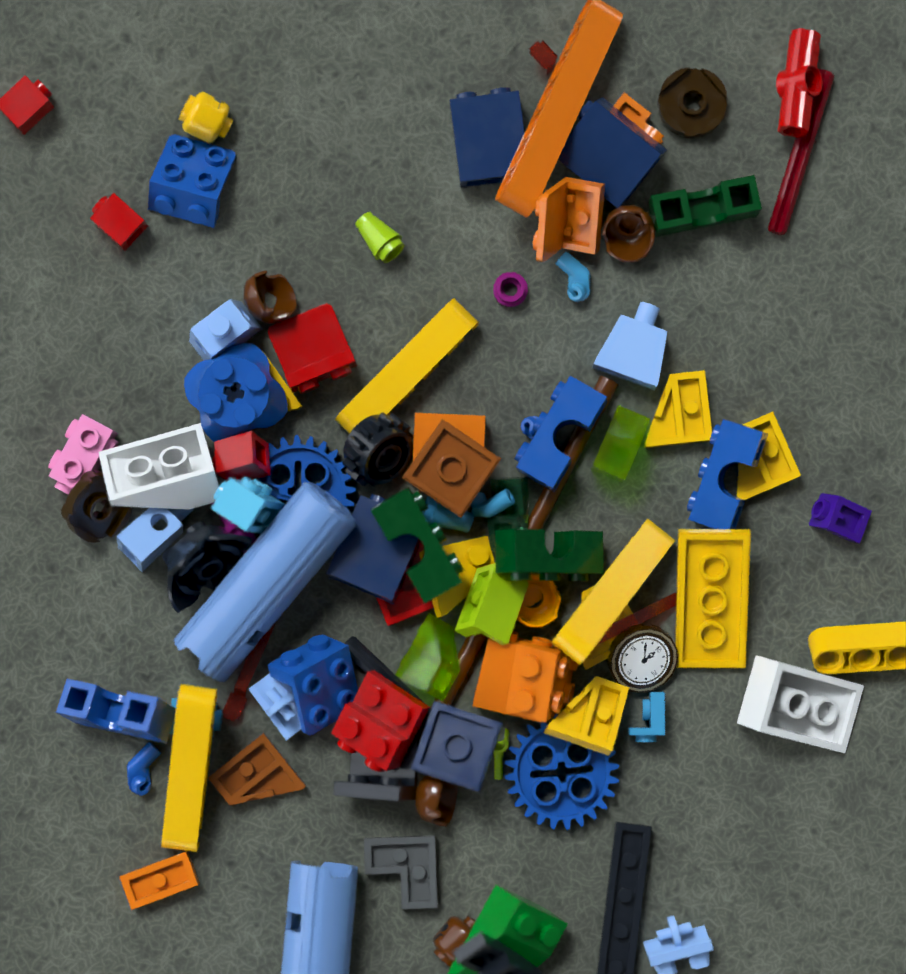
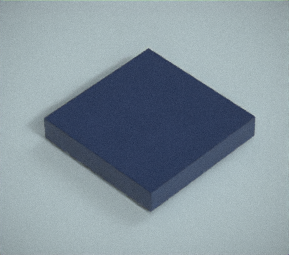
M434 701L411 770L480 793L503 724Z

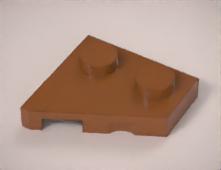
M265 733L208 777L230 806L299 791L306 787V784Z

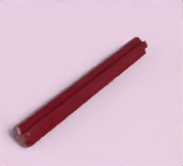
M819 69L822 75L823 87L819 95L813 96L809 132H807L805 137L795 138L768 226V231L774 234L785 235L788 230L833 83L834 74L830 71Z

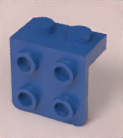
M171 135L149 181L148 210L215 228L219 216L220 195L234 164L235 152L187 137Z
M323 634L310 638L306 644L295 650L284 652L280 658L267 664L270 677L292 687L301 730L307 735H313L337 721L345 703L353 702L358 692L349 645Z

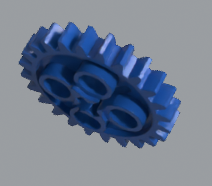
M295 435L293 445H289L285 438L282 437L280 441L281 448L276 449L269 443L270 476L257 480L273 489L270 495L279 501L288 502L293 495H290V490L296 489L295 463L300 461L302 464L301 485L309 482L306 476L308 469L314 465H321L325 468L326 475L323 481L316 483V485L335 497L345 507H355V503L348 500L347 495L356 493V488L346 486V483L353 478L348 474L342 473L346 468L342 461L339 463L335 462L339 455L337 449L327 454V442L323 441L316 448L314 447V438L312 436L308 438L306 445H302L298 435ZM280 466L287 467L290 470L288 482L282 485L275 484L272 481L274 469Z
M555 714L553 716V720L558 716V714ZM547 722L540 723V728L537 730L528 724L527 729L530 735L527 738L520 734L516 735L517 739L521 742L520 748L509 746V750L516 755L515 759L505 760V764L514 768V772L504 775V778L515 781V785L507 791L509 794H520L514 805L518 807L526 803L528 807L525 810L524 816L527 818L534 812L538 813V825H541L545 818H549L551 829H555L558 820H563L566 830H569L571 819H576L582 827L584 826L583 815L586 813L595 820L597 817L593 808L597 805L606 810L608 807L602 800L603 796H615L607 788L608 784L619 783V779L610 775V771L619 768V764L611 763L608 760L616 751L613 749L608 756L587 748L586 757L580 762H573L567 754L568 748L572 744L571 742L545 734ZM541 745L549 747L552 752V759L543 766L535 764L532 759L534 749ZM558 762H564L567 768L587 765L593 767L591 772L567 774L565 781H560L556 775L536 778L530 776L532 771L557 769ZM580 777L588 779L591 785L589 794L584 797H577L571 791L573 781ZM544 781L553 783L556 788L554 797L548 801L540 800L536 796L538 784Z

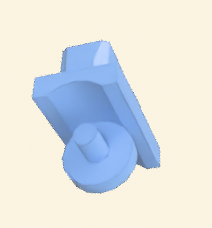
M269 673L248 689L286 740L301 730L291 686L270 677Z
M674 915L667 917L669 928L656 931L657 938L643 941L651 967L654 966L657 974H676L675 960L688 957L691 969H700L710 965L709 951H712L713 947L705 925L692 928L690 922L677 925Z

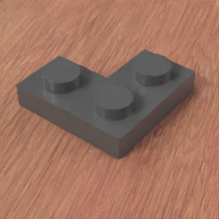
M435 835L364 838L365 875L401 873L402 909L438 907Z

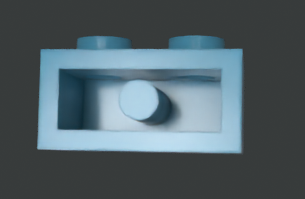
M244 476L242 480L229 478L227 482L224 481L214 494V500L216 501L211 509L246 532L262 533L285 504L270 495L273 490L271 487L257 479L251 480Z

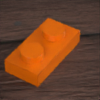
M188 851L119 876L131 910L200 884Z

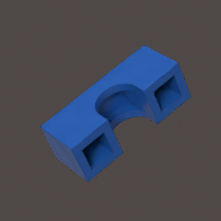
M572 376L568 378L566 383L562 381L558 383L550 398L554 401V404L548 414L544 411L541 412L532 428L536 431L535 436L530 444L527 442L522 444L514 459L519 462L516 466L518 472L553 492L557 489L572 463L571 458L560 452L554 444L557 432L566 425H577L590 432L608 402L607 396Z
M726 419L722 420L721 425H715L710 438V444L714 445L710 458H704L698 473V477L702 478L698 492L693 491L688 501L687 511L691 512L688 520L713 529H736L745 500L735 497L727 491L724 484V476L728 468L736 463L757 467L768 433Z
M67 679L56 713L75 724L167 743L176 715V708L158 697L127 691L126 696L107 691L95 684Z

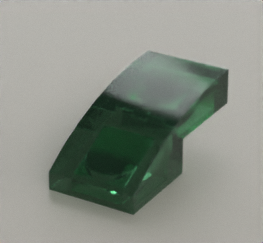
M500 477L491 480L492 496L507 488L514 496L516 502L499 514L487 517L492 551H495V530L528 529V477Z

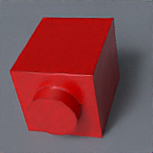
M25 75L0 98V111L25 135L54 108L48 99L53 94L39 79L32 83Z
M114 192L109 198L104 196L95 204L92 209L94 214L90 217L93 223L124 251L148 227L145 220Z
M248 431L214 441L215 456L212 459L213 467L216 474L224 480L228 481L229 478L242 480L244 476L254 480L270 476L269 444L254 432Z

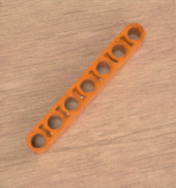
M588 0L582 8L497 191L495 201L525 218L533 212L538 197L542 195L623 18L622 12L604 1Z

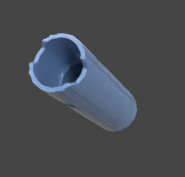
M311 482L303 483L222 580L209 599L203 603L174 638V644L178 650L189 648L200 659V671L217 681H227L254 649L263 635L269 631L356 527L355 519L350 511L318 485Z
M298 860L291 862L281 974H349L358 877L357 866L324 862L319 867L304 865Z

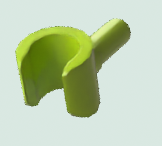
M505 728L504 740L497 741L493 753L494 779L496 780L503 779L504 752L508 748L510 738L507 728Z

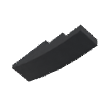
M483 932L478 933L453 951L459 965L478 972V974H544L523 956Z

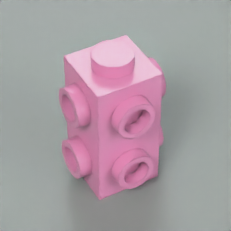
M83 414L79 420L74 419L65 434V437L68 438L67 443L62 451L58 449L54 453L48 466L51 469L49 477L57 480L54 487L69 495L84 473L87 471L99 473L98 469L101 462L98 452L117 447L119 441L115 440L117 433Z

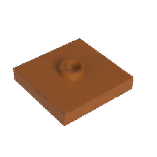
M442 419L402 479L462 518L501 461V458Z

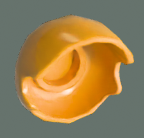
M531 574V580H526L529 585L517 621L526 627L543 628L558 617L561 595L554 581H539V574ZM540 600H542L541 603H540L538 606H536V607H531V606L534 605L535 603H537V602H539Z

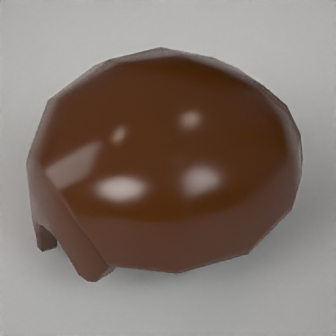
M630 205L620 206L608 214L602 231L608 254L621 262H637L647 257L655 240V226L648 212H645L643 208Z
M265 270L247 279L244 285V303L254 318L266 324H274L290 317L296 311L297 298L293 287L282 274L270 276L266 275L268 272ZM267 292L276 297L274 308H269L265 303V294Z
M425 775L416 789L415 805L420 817L428 823L446 827L454 813L458 785Z

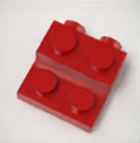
M375 670L367 671L353 702L345 703L331 734L339 739L337 745L342 750L349 753L359 752L366 757L364 763L370 769L376 772L397 769L400 767L430 707Z

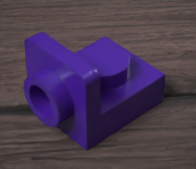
M821 493L819 499L812 507V517L809 526L829 531L848 541L860 543L872 511L841 496Z

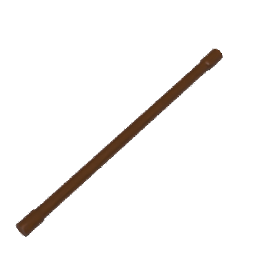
M600 375L594 390L607 396L608 402L590 432L576 425L562 452L571 458L572 463L555 492L544 487L523 529H543L601 415L606 411L619 386L615 381ZM480 633L466 637L434 701L451 706L487 636ZM420 726L419 728L420 741L424 732V728L422 726Z

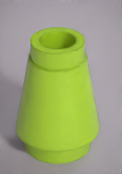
M371 212L363 214L355 223L376 260L381 259L383 263H389L403 251L405 244L401 241L402 236Z

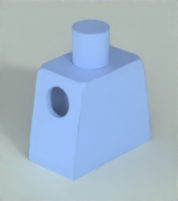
M230 299L191 328L189 342L203 360L217 358L225 349L233 345L245 343L263 328L249 313L242 301Z
M640 302L634 319L621 315L595 359L592 368L655 390L659 382L667 337L666 330L654 326L660 308L646 302Z
M148 508L117 536L118 548L143 572L183 533L181 521L194 509ZM162 518L168 526L162 531H157L153 526Z

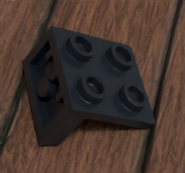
M420 729L415 735L400 767L397 769L376 772L365 765L366 757L359 752L351 753L348 780L334 781L333 795L391 801L416 800L418 772L412 771L411 767L420 744Z

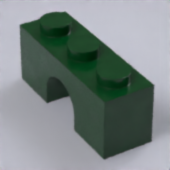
M755 175L721 181L715 187L696 192H686V189L651 195L648 202L650 217L655 226V237L754 218L762 210Z
M408 486L373 506L371 512L388 541L401 534H413L423 542L425 554L420 562L407 569V574L423 602L427 603L462 583L460 573L465 570L454 552L450 555L447 554L442 545V542L447 539L437 521L432 524L429 523L424 514V511L429 508L419 490L412 493Z
M545 529L495 530L496 573L510 574V580L516 581L531 580V574H539V581H561V575H568V581H590V574H604L603 531L573 530L554 532V547L550 554L545 543Z

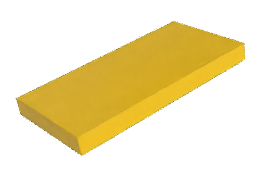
M678 529L675 646L678 650V663L676 668H746L751 540L749 529Z

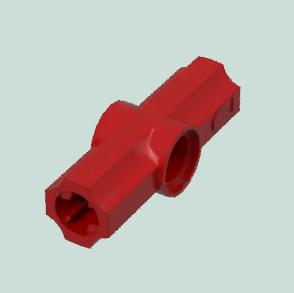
M803 28L792 30L789 38L786 70L780 71L776 78L777 92L782 99L778 132L784 136L796 138L807 136L813 96L819 95L823 87L822 75L817 68L821 34L815 30Z

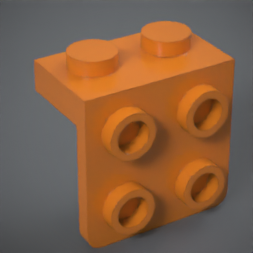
M565 177L545 191L542 196L538 197L535 214L539 217L538 230L533 238V250L536 251V261L546 262L562 248L594 255L600 251L605 184Z
M520 641L516 646L505 712L546 723L556 713H560L566 704L572 701L575 684L571 683L573 671L577 670L579 664L559 648L552 649Z

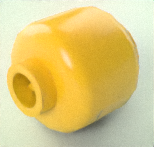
M199 92L196 96L190 94L179 116V120L183 121V130L205 143H213L218 136L225 138L233 122V119L228 117V104L206 92Z

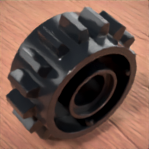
M384 412L380 415L369 416L359 422L352 429L344 444L343 455L345 460L342 461V464L347 468L345 472L362 486H366L369 483L374 487L395 479L406 468L412 456V439L414 435L409 432L411 427L394 413L387 416Z

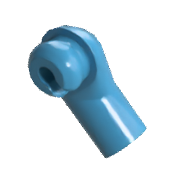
M565 251L555 265L569 275L567 295L570 300L574 302L584 301L588 298L591 291L590 271Z
M505 488L488 500L484 493L479 492L470 506L472 508L471 512L475 517H493L516 502L510 490Z

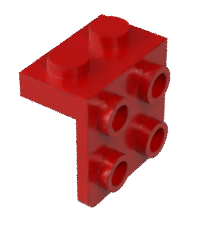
M330 304L315 307L272 325L268 329V335L293 393L299 391L300 394L310 392L320 386L318 382L330 377L333 380L341 379L351 374V368L357 366L333 307Z

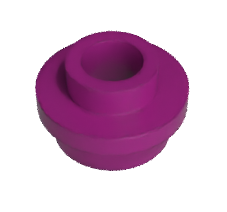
M514 272L500 275L493 286L495 299L505 307L520 305L526 299L528 293L525 279ZM507 284L516 286L517 293L514 296H507L504 293V287Z

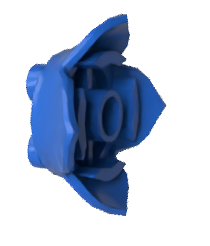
M253 343L233 345L225 349L217 358L197 363L184 378L186 397L190 404L199 411L201 426L205 434L213 442L242 434L255 428H268L275 425L288 412L285 391L271 377L267 356ZM234 384L241 385L239 390L244 391V396L242 399L236 398L234 403L228 401L229 396L225 395V391L227 388H233Z

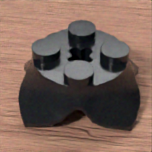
M197 522L191 525L187 530V535L176 542L174 546L168 548L162 556L168 569L167 596L175 611L179 613L193 605L199 595H201L202 587L215 591L222 580L242 558L243 553L241 550H248L252 546V538L232 534L221 526H206L204 522Z

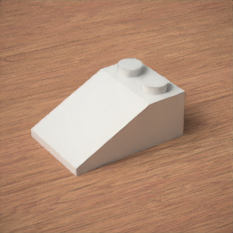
M201 423L98 452L111 506L189 510L216 501L214 500V494L219 484Z
M756 655L737 723L763 733L845 753L864 685Z

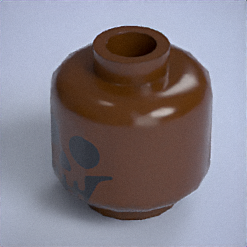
M469 915L464 920L458 916H451L433 938L436 947L433 952L450 968L455 960L453 951L464 944L476 922Z

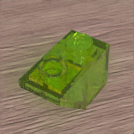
M618 405L591 466V470L623 483L640 447L650 418Z
M428 613L425 621L419 627L408 652L402 658L395 676L425 693L444 701L460 672L453 627L450 624Z

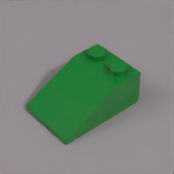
M495 885L465 942L478 933L483 932L505 944L538 967L551 956L568 923L544 907ZM455 958L447 974H478V972L459 965Z

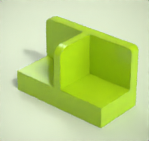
M496 563L477 568L455 631L465 637L482 633L501 645L508 644L529 585L528 581L510 580V574L496 573Z

